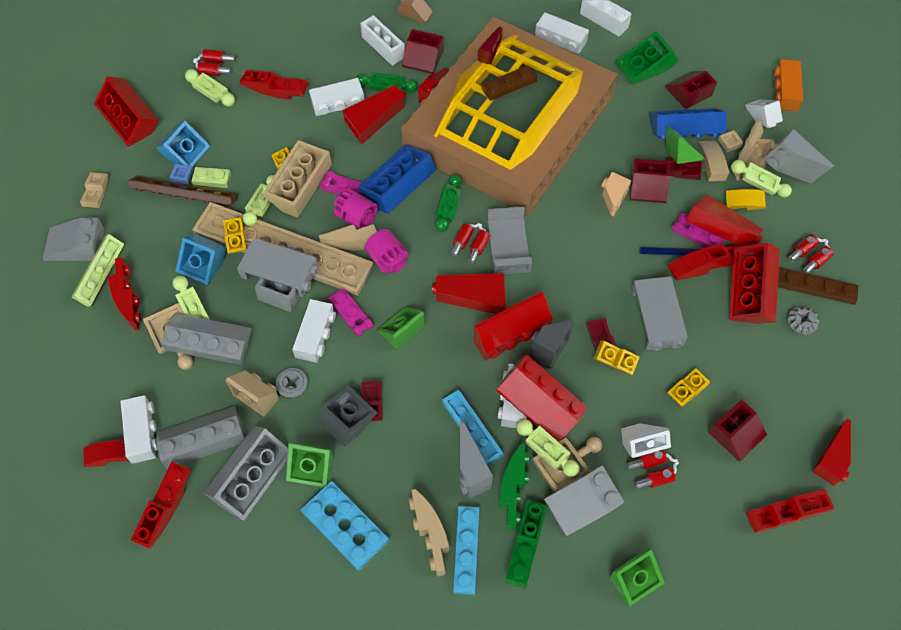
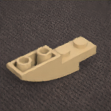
M416 489L411 490L412 497L408 499L410 509L415 510L416 517L412 518L414 530H419L420 536L429 535L425 537L427 550H432L433 557L429 558L431 571L436 570L437 577L445 575L442 553L449 552V544L444 528L429 502Z

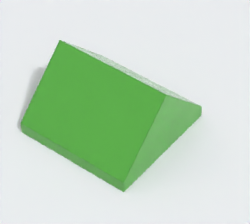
M669 125L666 127V152L677 164L704 159Z
M405 306L376 330L397 350L425 327L424 313Z
M290 442L286 481L326 487L334 460L331 449Z
M651 548L646 549L614 570L610 576V580L629 606H632L665 583Z

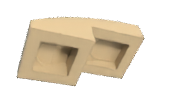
M90 172L84 184L86 191L80 200L82 207L100 208L107 188L108 174Z

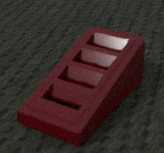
M499 26L478 49L479 62L492 64L502 42V27Z

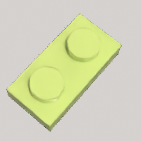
M195 167L192 184L194 186L228 188L231 171L230 169Z

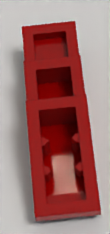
M825 489L794 496L785 501L771 503L767 507L750 510L746 515L754 533L808 519L832 511L835 508Z

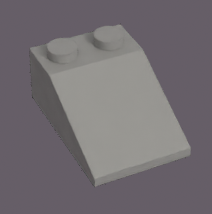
M794 129L776 143L763 158L776 171L810 184L834 167L830 161Z
M77 218L50 227L43 260L92 261L103 241L105 232L98 218Z
M281 245L282 247H285V248H288V249H291V250L300 252V251H298V250H295V249L289 248V247H287V246ZM260 278L255 286L257 300L291 313L300 299L297 289L264 278Z
M462 422L460 423V477H458L460 483L458 486L462 494H467L470 500L492 488L493 475L466 425Z
M603 465L593 467L544 498L545 503L565 536L625 503Z

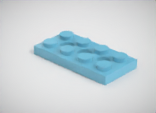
M332 481L301 509V512L358 571L390 541ZM329 506H334L337 509L336 513L332 516L325 514V510ZM347 520L351 523V526L348 530H341L339 524ZM357 535L365 537V542L362 545H355L353 543Z

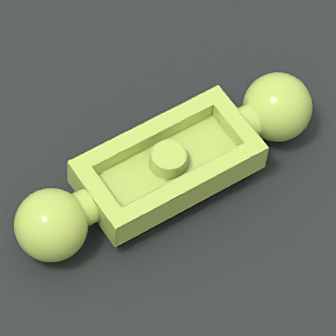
M194 69L186 71L185 78L192 84V87L214 102L218 103L221 100L222 104L227 107L235 103V98L231 93H228V89L205 73L198 75V72Z
M735 160L731 164L733 173H743V181L771 195L777 192L780 197L785 198L792 192L789 184H779L780 177L751 162L747 166L742 160Z
M275 175L268 176L266 179L267 185H259L246 205V212L242 217L244 224L248 226L254 225L257 222V216L263 217L272 202L263 196V192Z
M184 276L175 277L172 284L176 290L181 292L175 296L184 314L209 319L194 288L187 289L188 280Z
M522 419L517 423V432L523 436H529L525 443L555 470L562 465L563 472L569 477H574L579 473V464L574 460H567L570 452L539 426L534 431L532 423L527 419Z

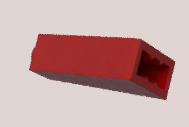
M393 85L342 110L344 122L360 144L366 142L405 107V93L403 90H399L396 85Z
M706 195L693 206L685 220L741 247L759 244L763 238L760 235L764 229L709 195Z
M504 273L437 275L436 283H432V294H436V301L492 314H498L506 310Z

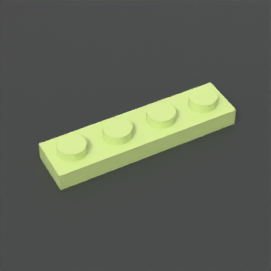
M109 234L105 235L72 295L73 299L87 307L92 305L124 243Z

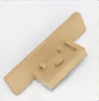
M757 119L755 125L751 127V133L745 140L743 150L739 152L738 160L744 161L746 166L751 162L764 169L767 162L763 158L775 143L774 140L760 139L763 134L761 119ZM743 173L735 174L736 180L740 181Z

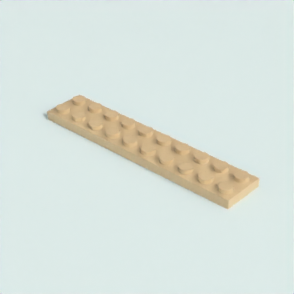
M210 202L192 231L194 234L226 246L223 220L242 218L243 214ZM258 219L252 226H248L243 222L247 249L252 239L256 238L278 246L284 245L316 257L319 270L312 279L338 289L343 288L354 295H359L374 267V262Z

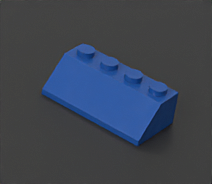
M718 108L649 112L652 132L658 136V139H666V127L668 125L683 138H686V135L703 137V134L720 136V133H726L727 111Z
M406 144L357 188L367 199L377 204L378 210L389 214L435 172L436 168L430 153Z

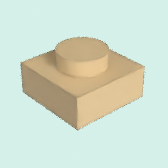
M735 130L720 135L718 138L719 143L727 153L742 147L744 143Z

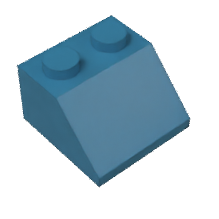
M182 121L175 125L157 145L156 149L168 161L174 164L193 166L210 145L186 121Z
M197 234L183 237L175 272L206 285L210 284L223 264L226 246Z

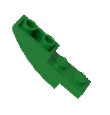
M521 444L513 454L502 480L498 510H507L506 531H515L516 524L520 525V512L516 511V504H520V491L516 490L524 491L525 484H529V471H525V464H529V451H525V444Z
M527 500L505 583L526 589L547 505Z

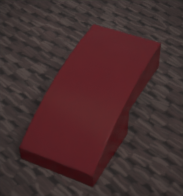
M665 157V161H670V176L701 180L702 162L677 164L672 157Z
M606 318L586 323L595 352L600 341H606L616 346L614 337L610 335Z
M382 381L361 382L362 399L377 412L371 421H383Z

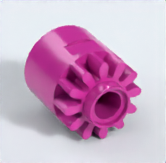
M348 189L347 192L344 191L338 195L333 211H335V216L350 225L354 224L356 229L369 226L373 222L378 206L359 193Z
M383 229L373 234L367 240L364 247L381 271L388 275L391 272L400 271L405 266L406 259L409 257L406 249L389 229Z

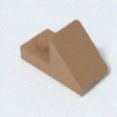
M403 0L397 8V14L426 24L433 14V11L424 0Z

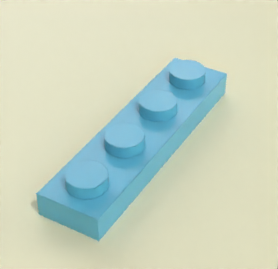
M459 390L442 399L443 405L459 428L460 423L464 422L487 466L503 457L504 453Z
M458 506L453 594L475 595L479 507Z

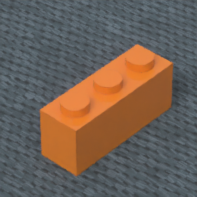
M781 59L778 66L774 68V76H776L774 89L777 90L775 100L780 101L781 110L798 111L803 102L801 61Z

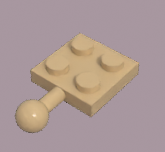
M179 303L143 319L159 354L167 352L161 345L166 325L174 313L184 314ZM177 353L179 357L177 361L178 366L183 370L190 369L193 366V358L187 354Z
M591 437L587 440L586 446L577 451L567 438L559 442L570 452L567 460H574L579 464V473L574 477L565 475L562 465L555 470L540 455L532 458V462L553 492L589 470L582 457L590 452L598 453L601 451L603 446L601 439Z

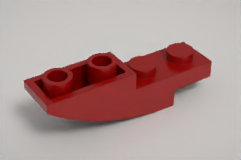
M245 70L239 81L241 85L251 90L290 100L292 96L303 97L309 85L307 79L277 77L275 72Z
M723 243L705 247L669 263L667 267L675 280L707 275L711 269L733 265V254L736 245L725 247Z
M122 257L115 258V275L108 276L110 292L114 303L126 322L137 331L139 330L138 323H141V315L138 311L140 298L138 295H135L128 275H131L130 265L126 264Z
M171 461L154 499L149 500L130 539L131 541L148 549L154 545L168 525L186 492L184 487L192 472L191 469Z

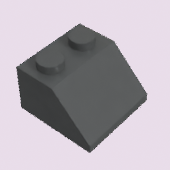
M569 320L545 325L540 332L536 331L531 339L533 342L530 347L532 351L531 358L551 369L570 340L574 322Z
M348 386L320 407L316 421L345 447L364 430L377 412Z

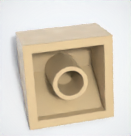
M245 370L225 380L234 397L263 417L279 400L276 392L277 389L270 383L267 385L263 383L262 379L255 373L250 374Z

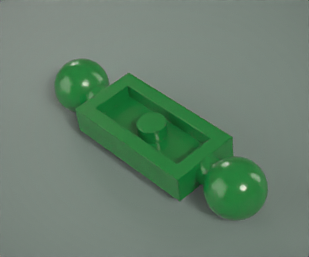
M374 72L371 73V77L364 73H359L356 76L361 87L368 84L369 90L383 91L393 85H396L399 90L405 89L409 93H414L418 89L417 82L413 79L405 82V76Z
M452 174L442 190L435 216L440 218L434 224L439 232H444L448 229L449 222L453 221L462 193V190L458 188L462 185V177L458 174Z

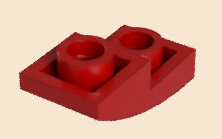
M124 439L105 441L83 447V467L105 466L106 462L128 461Z

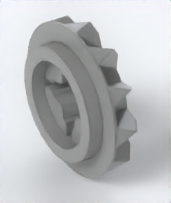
M796 306L789 312L787 318L789 326L795 332L804 335L815 332L820 322L817 318L818 314H815L812 308L807 309L805 306ZM804 316H807V317H806V318H807L806 321L803 322L802 324H800V323H801V319H802Z
M289 368L278 375L276 388L279 394L285 398L291 397L294 399L298 395L302 396L304 390L307 389L308 380L303 371ZM288 379L295 382L296 388L289 386Z

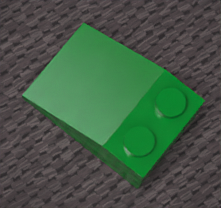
M656 30L615 62L633 85L666 72L678 63V59L671 47Z

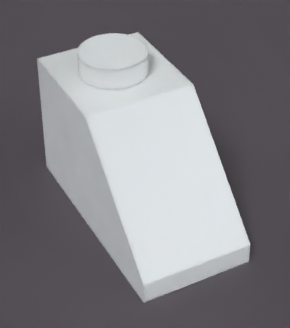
M759 99L745 104L755 121L761 119L762 126H765V128L774 127L776 123L783 121L780 101Z
M642 423L621 428L623 446L632 458L671 447L670 431L668 428Z

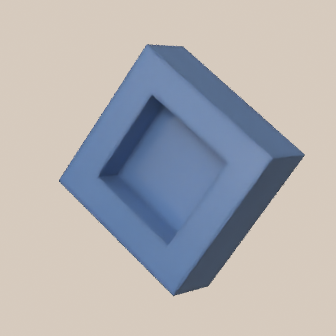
M175 164L170 175L171 182L189 184L193 173L192 166Z

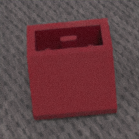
M411 29L406 41L402 67L434 74L443 53V36Z
M692 71L670 82L665 88L685 109H688L713 96L717 81L707 71Z
M634 158L630 180H632L630 200L666 203L670 181V161Z
M742 399L716 422L709 432L739 462L767 436L758 414Z

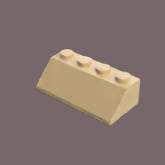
M298 140L263 192V196L282 212L298 218L323 180L326 171L332 165L330 152Z

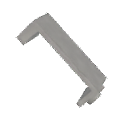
M513 206L510 208L488 209L487 221L489 234L491 235L490 245L494 273L517 274L531 272L532 257H529L524 207Z
M253 238L237 269L240 277L248 280L250 275H255L298 290L299 297L303 298L305 292L310 290L311 280L313 276L317 275L319 266L317 265L316 257Z
M672 277L635 280L631 291L632 295L638 298L648 339L645 346L646 350L658 351L667 347L676 349L684 346L688 336Z

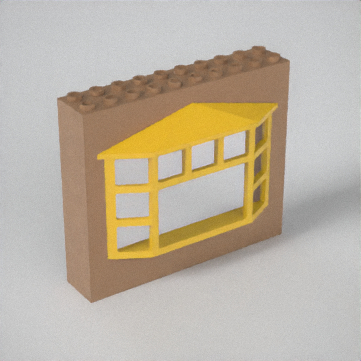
M493 17L490 22L485 24L481 33L479 32L476 35L475 40L468 45L466 51L459 56L457 62L449 68L448 73L440 79L436 88L434 87L430 95L421 102L417 111L415 110L412 113L408 122L402 125L403 146L408 144L430 153L435 168L449 175H460L462 182L510 207H524V214L529 216L613 98L618 74ZM499 26L502 27V42L492 64L479 62L478 49ZM504 55L517 60L508 72L495 67ZM522 64L529 65V67L563 82L525 133L484 114L494 100L489 101L487 98L479 110L465 105L475 91L486 96L480 85L490 73L500 77L519 69ZM460 110L473 116L463 137L446 129ZM479 120L497 128L485 149L469 141ZM502 131L520 140L510 160L492 153Z

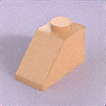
M614 172L611 173L609 178L606 177L601 186L604 188L602 196L610 215L613 217L626 197L632 181Z

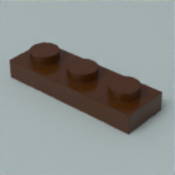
M527 65L483 83L481 89L489 101H492L537 82V76Z

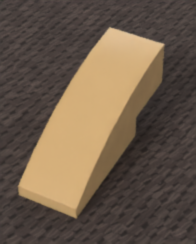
M715 140L698 141L699 153L704 157L701 160L703 171H706L708 182L726 181L729 169L719 144Z
M353 224L320 235L319 239L320 243L342 251L363 250L367 240L377 231L374 224L357 230Z

